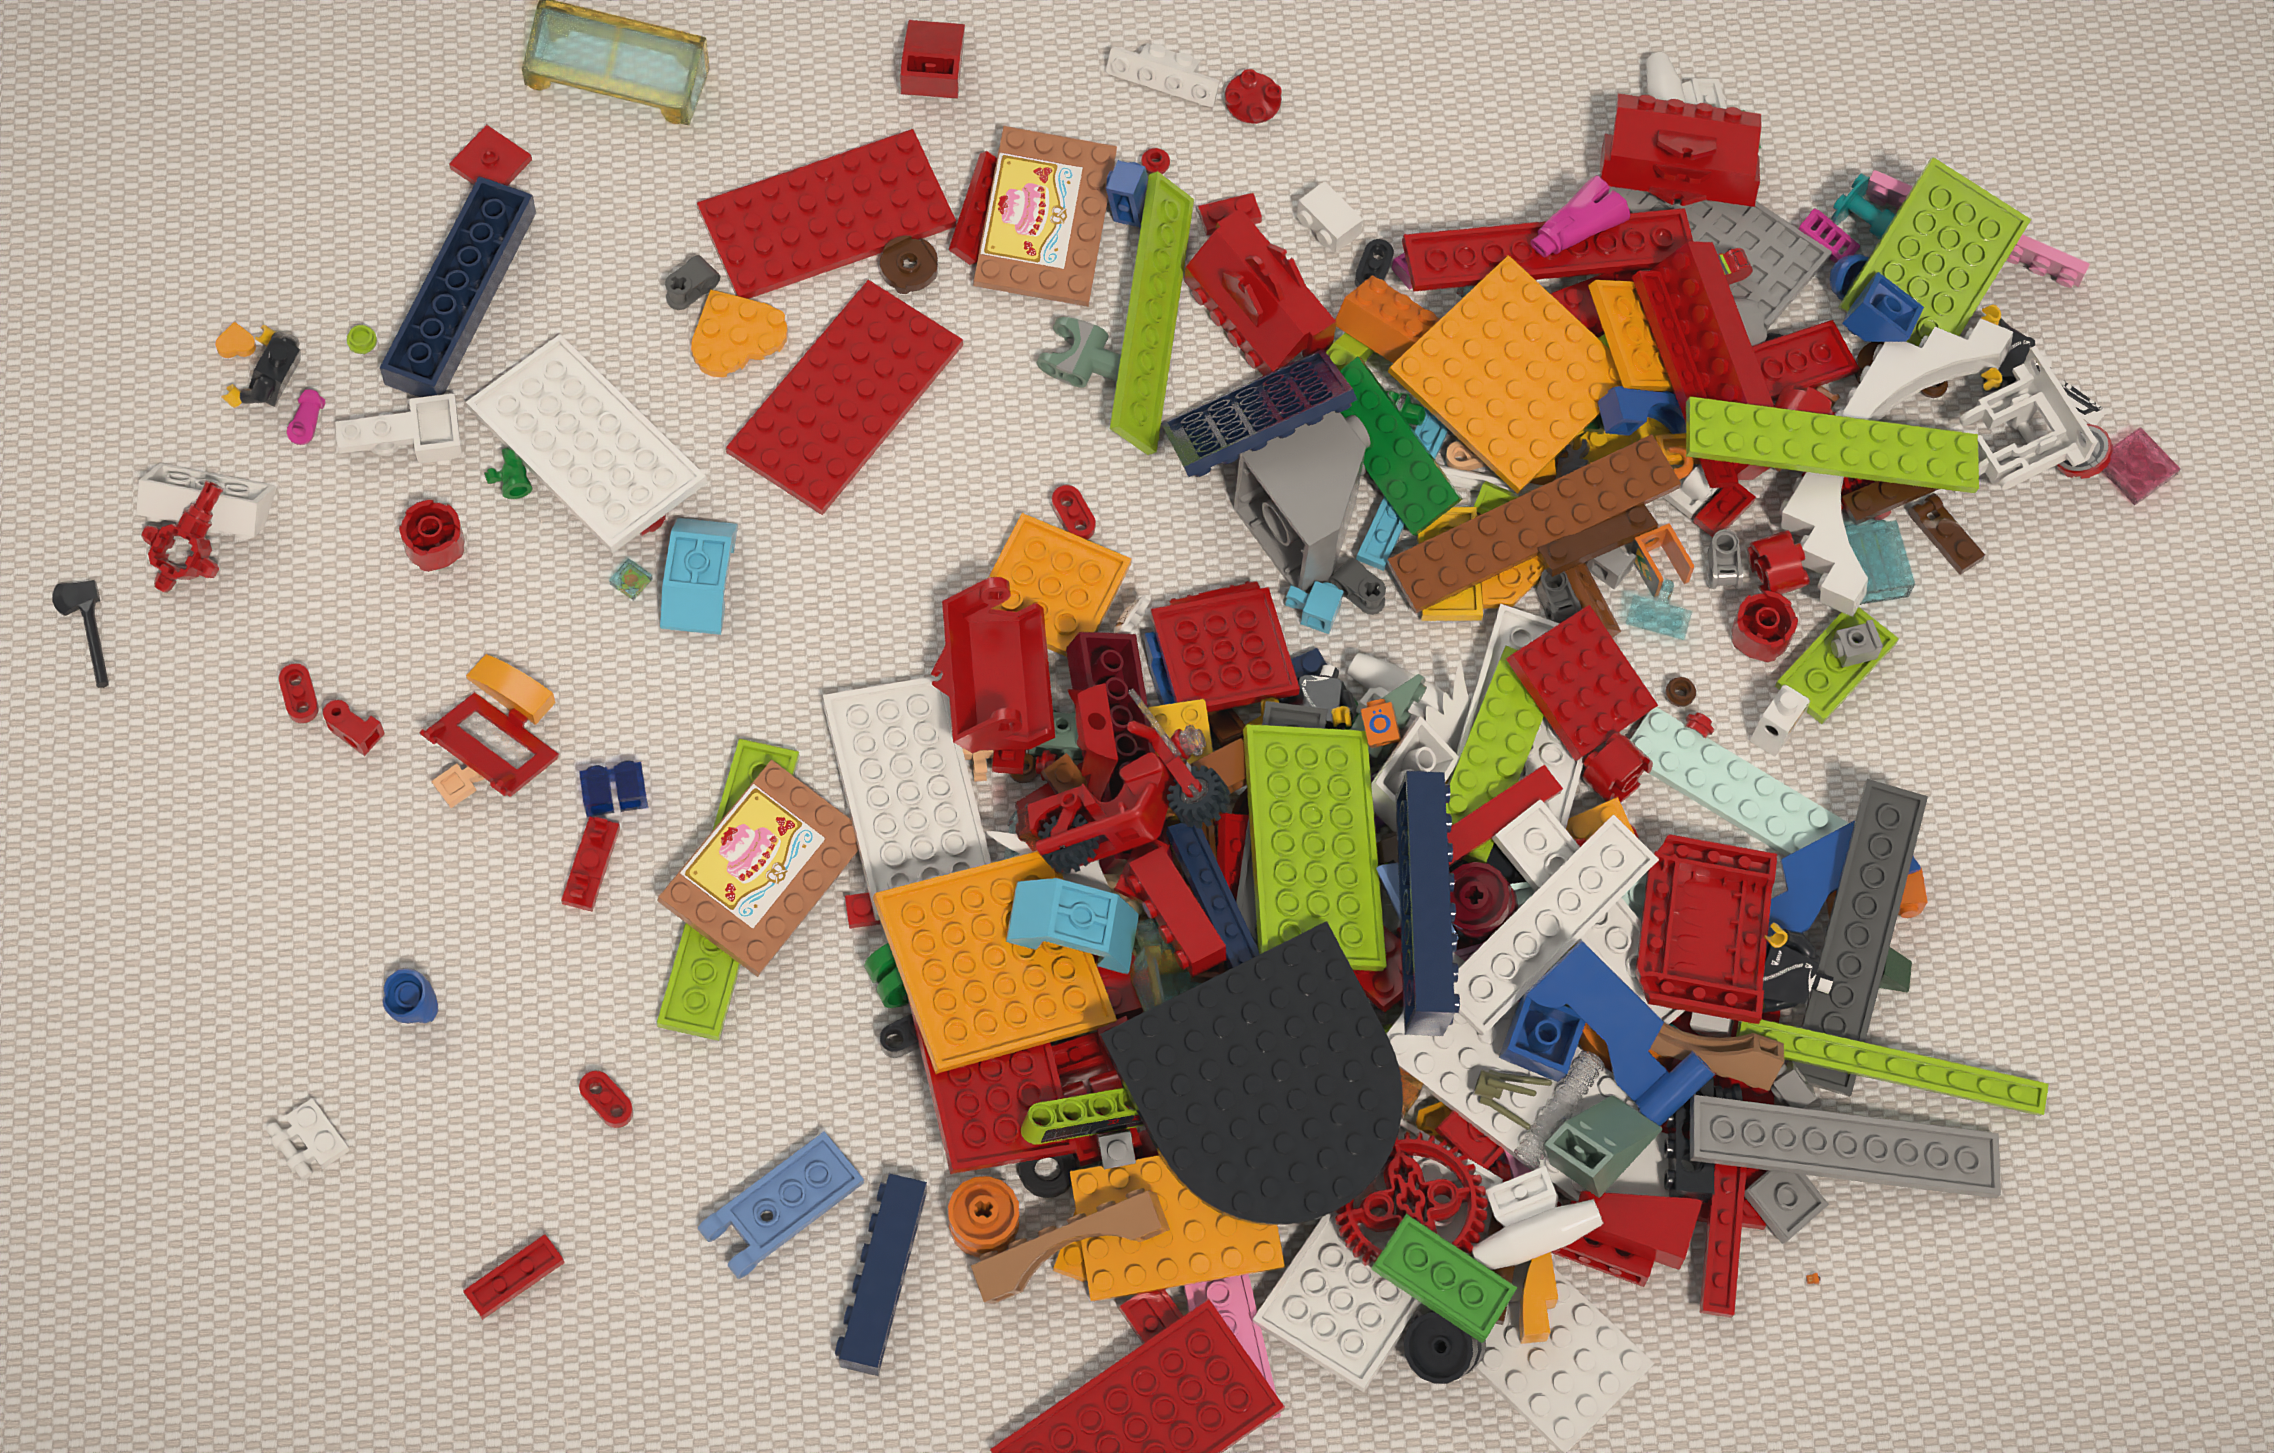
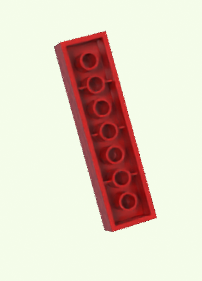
M1686 242L1650 271H1660L1707 398L1775 408L1713 242ZM1732 462L1738 480H1753L1771 468Z

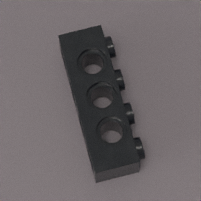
M1714 1076L1694 1095L1714 1097ZM1683 1105L1664 1122V1127H1668V1139H1665L1664 1157L1668 1158V1169L1664 1173V1188L1669 1189V1197L1699 1199L1703 1201L1702 1203H1707L1715 1194L1714 1163L1690 1161V1140L1682 1134L1683 1129L1690 1131V1109ZM1682 1160L1692 1163L1694 1171L1685 1169L1682 1165Z

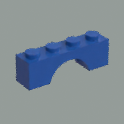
M1617 386L1611 388L1598 401L1605 433L1629 436L1647 422V417L1661 422L1672 434L1686 433L1684 416L1678 400L1672 392H1654Z

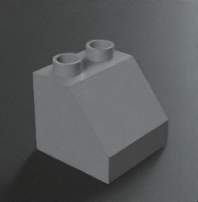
M1335 411L1324 415V419L1314 425L1307 426V424L1296 428L1295 433L1286 438L1280 439L1276 437L1267 441L1268 444L1260 450L1253 452L1248 450L1240 454L1234 510L1287 583L1310 594L1315 581L1330 583L1329 579L1334 573L1356 505L1360 478L1365 474L1363 461L1365 450L1370 446V437L1363 423L1355 415L1344 418L1340 412L1335 413Z

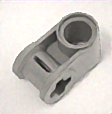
M1719 530L1713 536L1707 553L1710 589H1716L1717 586H1735L1736 589H1741L1743 585V565L1740 557L1738 536L1731 530ZM1717 545H1725L1729 548V551H1723Z

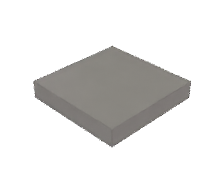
M1767 1170L1746 1188L1744 1195L1782 1244L1790 1240L1829 1205L1806 1175Z

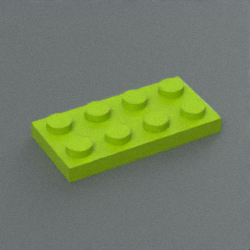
M1860 607L1857 608L1853 617L1841 612L1776 682L1775 687L1780 690L1783 685H1787L1810 700L1807 713L1823 724L1891 651L1899 638ZM1873 620L1883 645L1878 658L1842 667L1839 658H1835L1831 648V641L1837 630L1865 624L1866 621Z

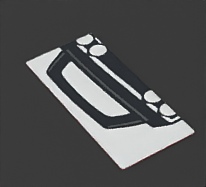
M2065 380L2060 383L2081 417L2088 423L2097 425L2108 412Z

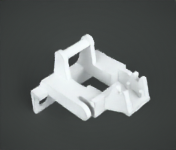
M2036 346L2030 348L2024 364L2013 368L2012 373L2018 380L2017 382L1979 399L1976 407L1964 413L1959 419L1962 426L1970 425L1982 419L1988 430L2013 419L2012 427L2014 430H2019L2027 443L2020 448H2017L2014 443L1992 453L1981 435L1978 436L1979 476L1986 473L1992 485L1999 482L2003 490L2009 489L2067 459L2072 467L2089 460L2098 442ZM2035 361H2036V362L2038 363V365H2039L2040 372L2038 371V369H2037V367H2036V365H2035ZM2037 409L2052 431L2039 439L2028 424ZM2080 432H2082V434L2084 435L2086 439V444L2083 441Z

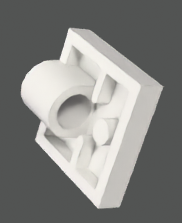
M1694 464L1690 474L1680 480V488L1662 497L1691 519L1720 488H1710L1702 465ZM1671 465L1672 469H1676L1683 466Z

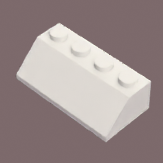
M159 463L139 480L136 515L147 516L148 520L154 522L167 520L178 524L185 509L188 510L192 503H196L207 480L224 489L211 511L213 513L211 519L212 526L209 527L207 532L233 533L235 537L240 539H251L264 529L276 493V486Z

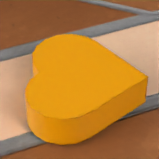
M233 322L217 338L215 343L218 354L224 358H232L236 355L247 357L256 350L254 337L236 322Z

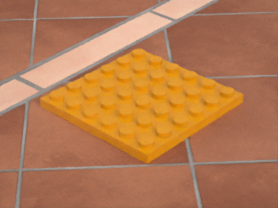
M1509 255L1392 364L1388 370L1391 376L1517 494L1601 414L1598 401L1611 388L1623 386L1611 350Z
M1038 851L876 892L873 896V901L936 1074L1097 1030L1100 1027L1117 1021L1091 953L1043 941L1037 950L1006 942L1016 883L1018 881L1053 878L1064 880L1062 873L1057 874Z

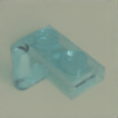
M1667 579L1662 583L1657 601L1633 595L1625 624L1685 640L1693 611L1669 605L1674 583L1672 580Z

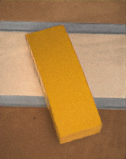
M487 654L466 675L469 681L509 710L515 708L534 725L556 703L554 694L549 689L513 666Z
M1551 1252L1532 1259L1524 1279L1519 1310L1521 1344L1545 1342L1551 1333L1547 1309L1555 1308L1558 1301Z

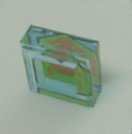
M628 558L609 579L611 586L634 601L653 580L652 574Z

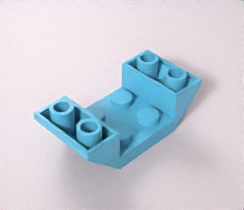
M677 518L671 530L662 584L661 629L721 635L725 614L724 593L730 555L735 550L738 524Z
M1059 878L1018 881L1014 893L1006 942L1035 950L1043 941L1098 955V967L1128 974L1139 914L1118 894Z

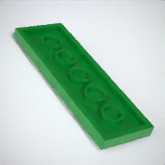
M1356 357L1341 369L1340 372L1352 387L1357 400L1351 403L1352 406L1340 413L1344 418L1355 415L1365 426L1370 437V446L1365 450L1363 461L1365 469L1412 535L1417 536L1463 500V498L1363 359Z

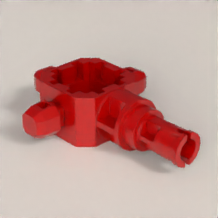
M206 480L196 503H192L188 510L185 509L178 524H169L161 527V529L155 526H146L141 537L143 541L152 546L148 552L150 564L161 570V572L157 573L154 580V587L166 593L169 592L177 582L175 579L191 580L199 577V575L205 578H214L217 575L219 567L217 563L209 558L212 547L210 540L205 538L209 527L212 526L211 519L213 513L211 511L224 490L222 487ZM174 536L187 539L189 544L192 545L190 550L194 553L188 556L185 562L186 568L173 565L172 561L168 559L170 554L166 551L173 547L176 541L173 539Z

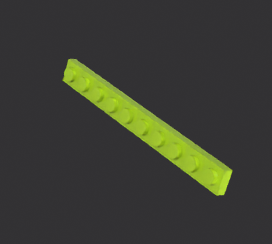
M1761 1020L1759 1024L1738 1022L1736 1037L1755 1033L1784 1043V1059L2033 1115L2042 1116L2045 1112L2048 1083L1766 1020Z

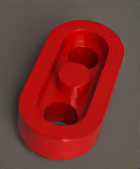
M1071 485L1058 487L1052 495V508L1065 531L1086 540L1090 539L1095 533L1096 520L1082 494L1076 487ZM1068 501L1071 505L1063 506L1062 503ZM1078 525H1082L1085 527V529L1077 530L1075 527Z
M294 663L285 666L279 674V684L288 715L294 722L308 723L317 716L319 711L309 671L301 664ZM294 680H301L300 684L296 686L291 685ZM301 707H308L306 712H298Z
M591 1071L582 1077L579 1083L581 1096L606 1125L613 1128H621L631 1121L633 1107L630 1099L607 1074L601 1071ZM595 1086L602 1088V1091L598 1094L591 1093V1089ZM615 1109H621L623 1110L622 1115L615 1117L612 1115V1111Z

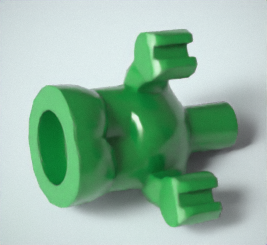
M508 447L504 448L501 451L505 462L502 469L496 472L494 468H489L487 473H484L488 484L503 481L501 491L504 498L518 499L525 497L533 489L531 482L527 478V469L523 465L521 458L516 456L514 450Z

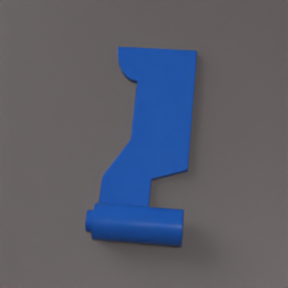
M1855 820L1781 859L1780 862L1787 891L1771 899L1768 927L1769 937L1772 936L1773 932L1776 933L1770 927L1772 923L1778 924L1782 929L1802 933L1811 928L1828 896L1838 888ZM1914 856L1908 874L1915 873L1921 869Z
M1582 940L1525 993L1535 1003L1548 1008L1562 1007L1567 1003L1606 1042L1614 1080L1617 1085L1636 1103L1640 1109L1639 1113L1659 1126L1667 1121L1715 1076L1712 1069L1694 1051L1671 1072L1648 1052L1664 1021Z

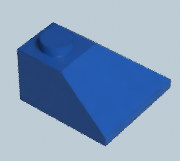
M1877 272L1852 304L1842 324L1852 334L1857 335L1865 342H1906L1910 338L1924 306L1880 272Z

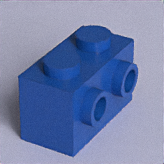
M1118 160L1114 171L1109 172L1106 181V191L1114 222L1141 228L1148 184L1145 166H1141L1136 162L1128 163Z

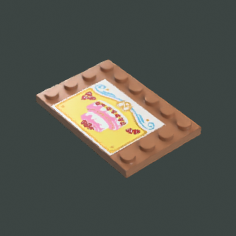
M1003 126L973 286L1089 307L1108 202L1106 181L1109 172L1114 169L1117 146Z
M771 760L659 895L657 901L758 977L858 853L859 850L852 821Z

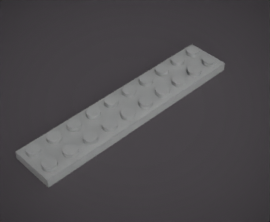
M1693 1095L1690 1098V1161L1997 1198L2001 1195L1999 1133Z

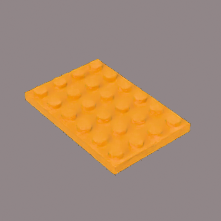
M1160 1155L1137 1159L1135 1164L1103 1169L1102 1166L1070 1171L1077 1215L1085 1213L1086 1216L1098 1212L1096 1207L1109 1201H1115L1116 1204L1127 1200L1126 1194L1144 1188L1145 1191L1157 1193L1170 1228L1169 1231L1143 1242L1116 1236L1089 1237L1081 1240L1090 1300L1092 1302L1285 1268L1278 1225L1267 1226L1247 1223L1223 1215L1206 1206L1176 1180Z

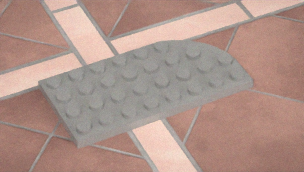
M1610 187L1609 193L1614 190L1627 201L1630 213L1685 208L1693 241L1713 242L1717 254H1724L1734 248H1742L1753 268V272L1746 279L1730 284L1729 287L1734 298L1753 299L1758 303L1766 330L1830 259L1832 251L1757 201L1755 207L1709 200L1681 206L1680 199H1674V204L1671 205L1649 192Z

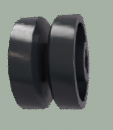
M1433 1310L1417 1317L1408 1327L1404 1339L1405 1357L1410 1368L1421 1379L1434 1384H1448L1470 1373L1482 1361L1486 1350V1340L1483 1343L1479 1342Z

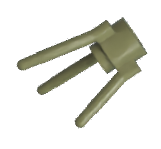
M1490 1069L1489 1071L1481 1070L1474 1089V1094L1481 1096L1479 1103L1490 1106L1526 1130H1530L1531 1125L1495 1102L1493 1098L1500 1099L1503 1089L1529 1096H1536L1537 1094L1535 1090L1506 1083L1505 1081L1551 1086L1552 1081L1537 1077L1499 1073Z

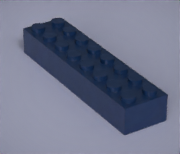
M480 176L477 178L380 366L384 385L417 397L445 394L536 215L532 194Z
M1406 771L1395 797L1405 1035L1444 1036L1448 1026L1453 1024L1454 1014L1459 1013L1460 996L1459 994H1454V983H1457L1459 974L1458 964L1453 963V952H1456L1457 934L1452 933L1451 922L1455 921L1456 906L1455 903H1450V892L1454 890V873H1449V862H1452L1453 844L1448 843L1447 833L1451 832L1452 817L1450 813H1446V803L1450 801V785L1445 784V772Z

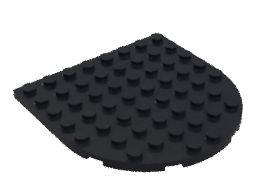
M1327 921L1098 1036L1168 1170L1182 1186H1185L1203 1204L1233 1219L1267 1226L1289 1225L1315 1220L1336 1211L1362 1193L1376 1178L1392 1152L1398 1136L1403 1107L1402 1080L1398 1061L1383 1026Z

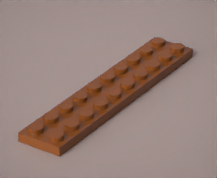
M1651 434L1387 559V565L1416 614L1536 557L1539 552L1537 548L1564 536L1579 533L1643 503L1646 505L1679 489L1681 482Z

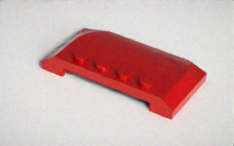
M1669 834L1661 847L1654 852V855L1659 860L1647 871L1635 971L1645 999L1650 1005L1759 1024L1762 1019L1764 990L1762 988L1767 940L1764 936H1768L1772 887L1775 882L1778 854Z

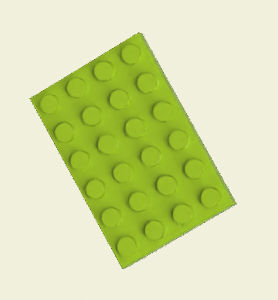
M1932 157L1838 308L1848 313L1852 304L1874 275L1880 272L1924 306L1915 328L1906 342L1919 347L1925 335L1929 337L1934 327L1960 336L2032 219Z

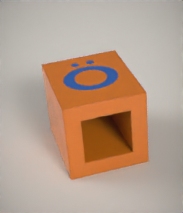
M1385 699L1367 702V708L1361 709L1369 747L1373 749L1400 742L1401 736L1392 702L1386 703Z

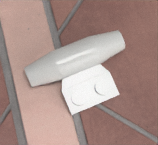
M1659 52L1648 57L1646 61L1648 95L1653 96L1655 99H1679L1684 103L1696 105L1707 103L1713 107L1726 109L1719 79L1691 78L1690 81L1681 84V80L1667 54Z
M1358 652L1347 674L1368 689V691L1360 700L1356 712L1360 713L1361 709L1367 708V702L1383 698L1416 675L1395 664ZM1425 681L1426 692L1419 703L1414 701L1408 711L1412 714L1411 718L1403 730L1399 729L1400 736L1405 735L1416 717L1421 716L1426 721L1425 712L1427 706H1431L1441 714H1444V692L1441 689Z
M1544 1166L1486 1189L1497 1222L1504 1228L1473 1246L1472 1252L1475 1260L1490 1270L1518 1265L1567 1246L1604 1223L1594 1199L1557 1207L1559 1198L1548 1169Z

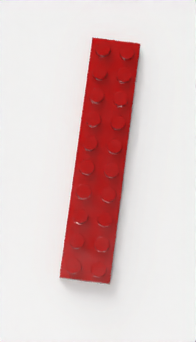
M1685 208L1630 213L1629 220L1590 236L1576 245L1562 250L1558 254L1551 253L1547 257L1540 255L1530 242L1538 236V230L1546 221L1404 234L1402 238L1413 292L1476 286L1508 255L1535 280L1652 269L1686 242H1694Z

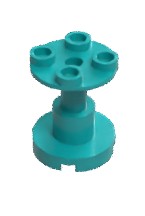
M1861 173L1853 182L1851 192L1847 196L1842 194L1835 202L1833 208L1836 211L1832 215L1831 220L1834 224L1838 225L1853 212L1871 225L1870 233L1881 239L1896 214L1888 208L1882 212L1863 198L1868 190L1870 177Z

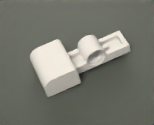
M450 393L409 399L411 412L335 422L339 454L372 450L373 453L378 455H389L395 453L399 446L414 444L415 454L419 463L452 460L459 457L462 450L455 394Z

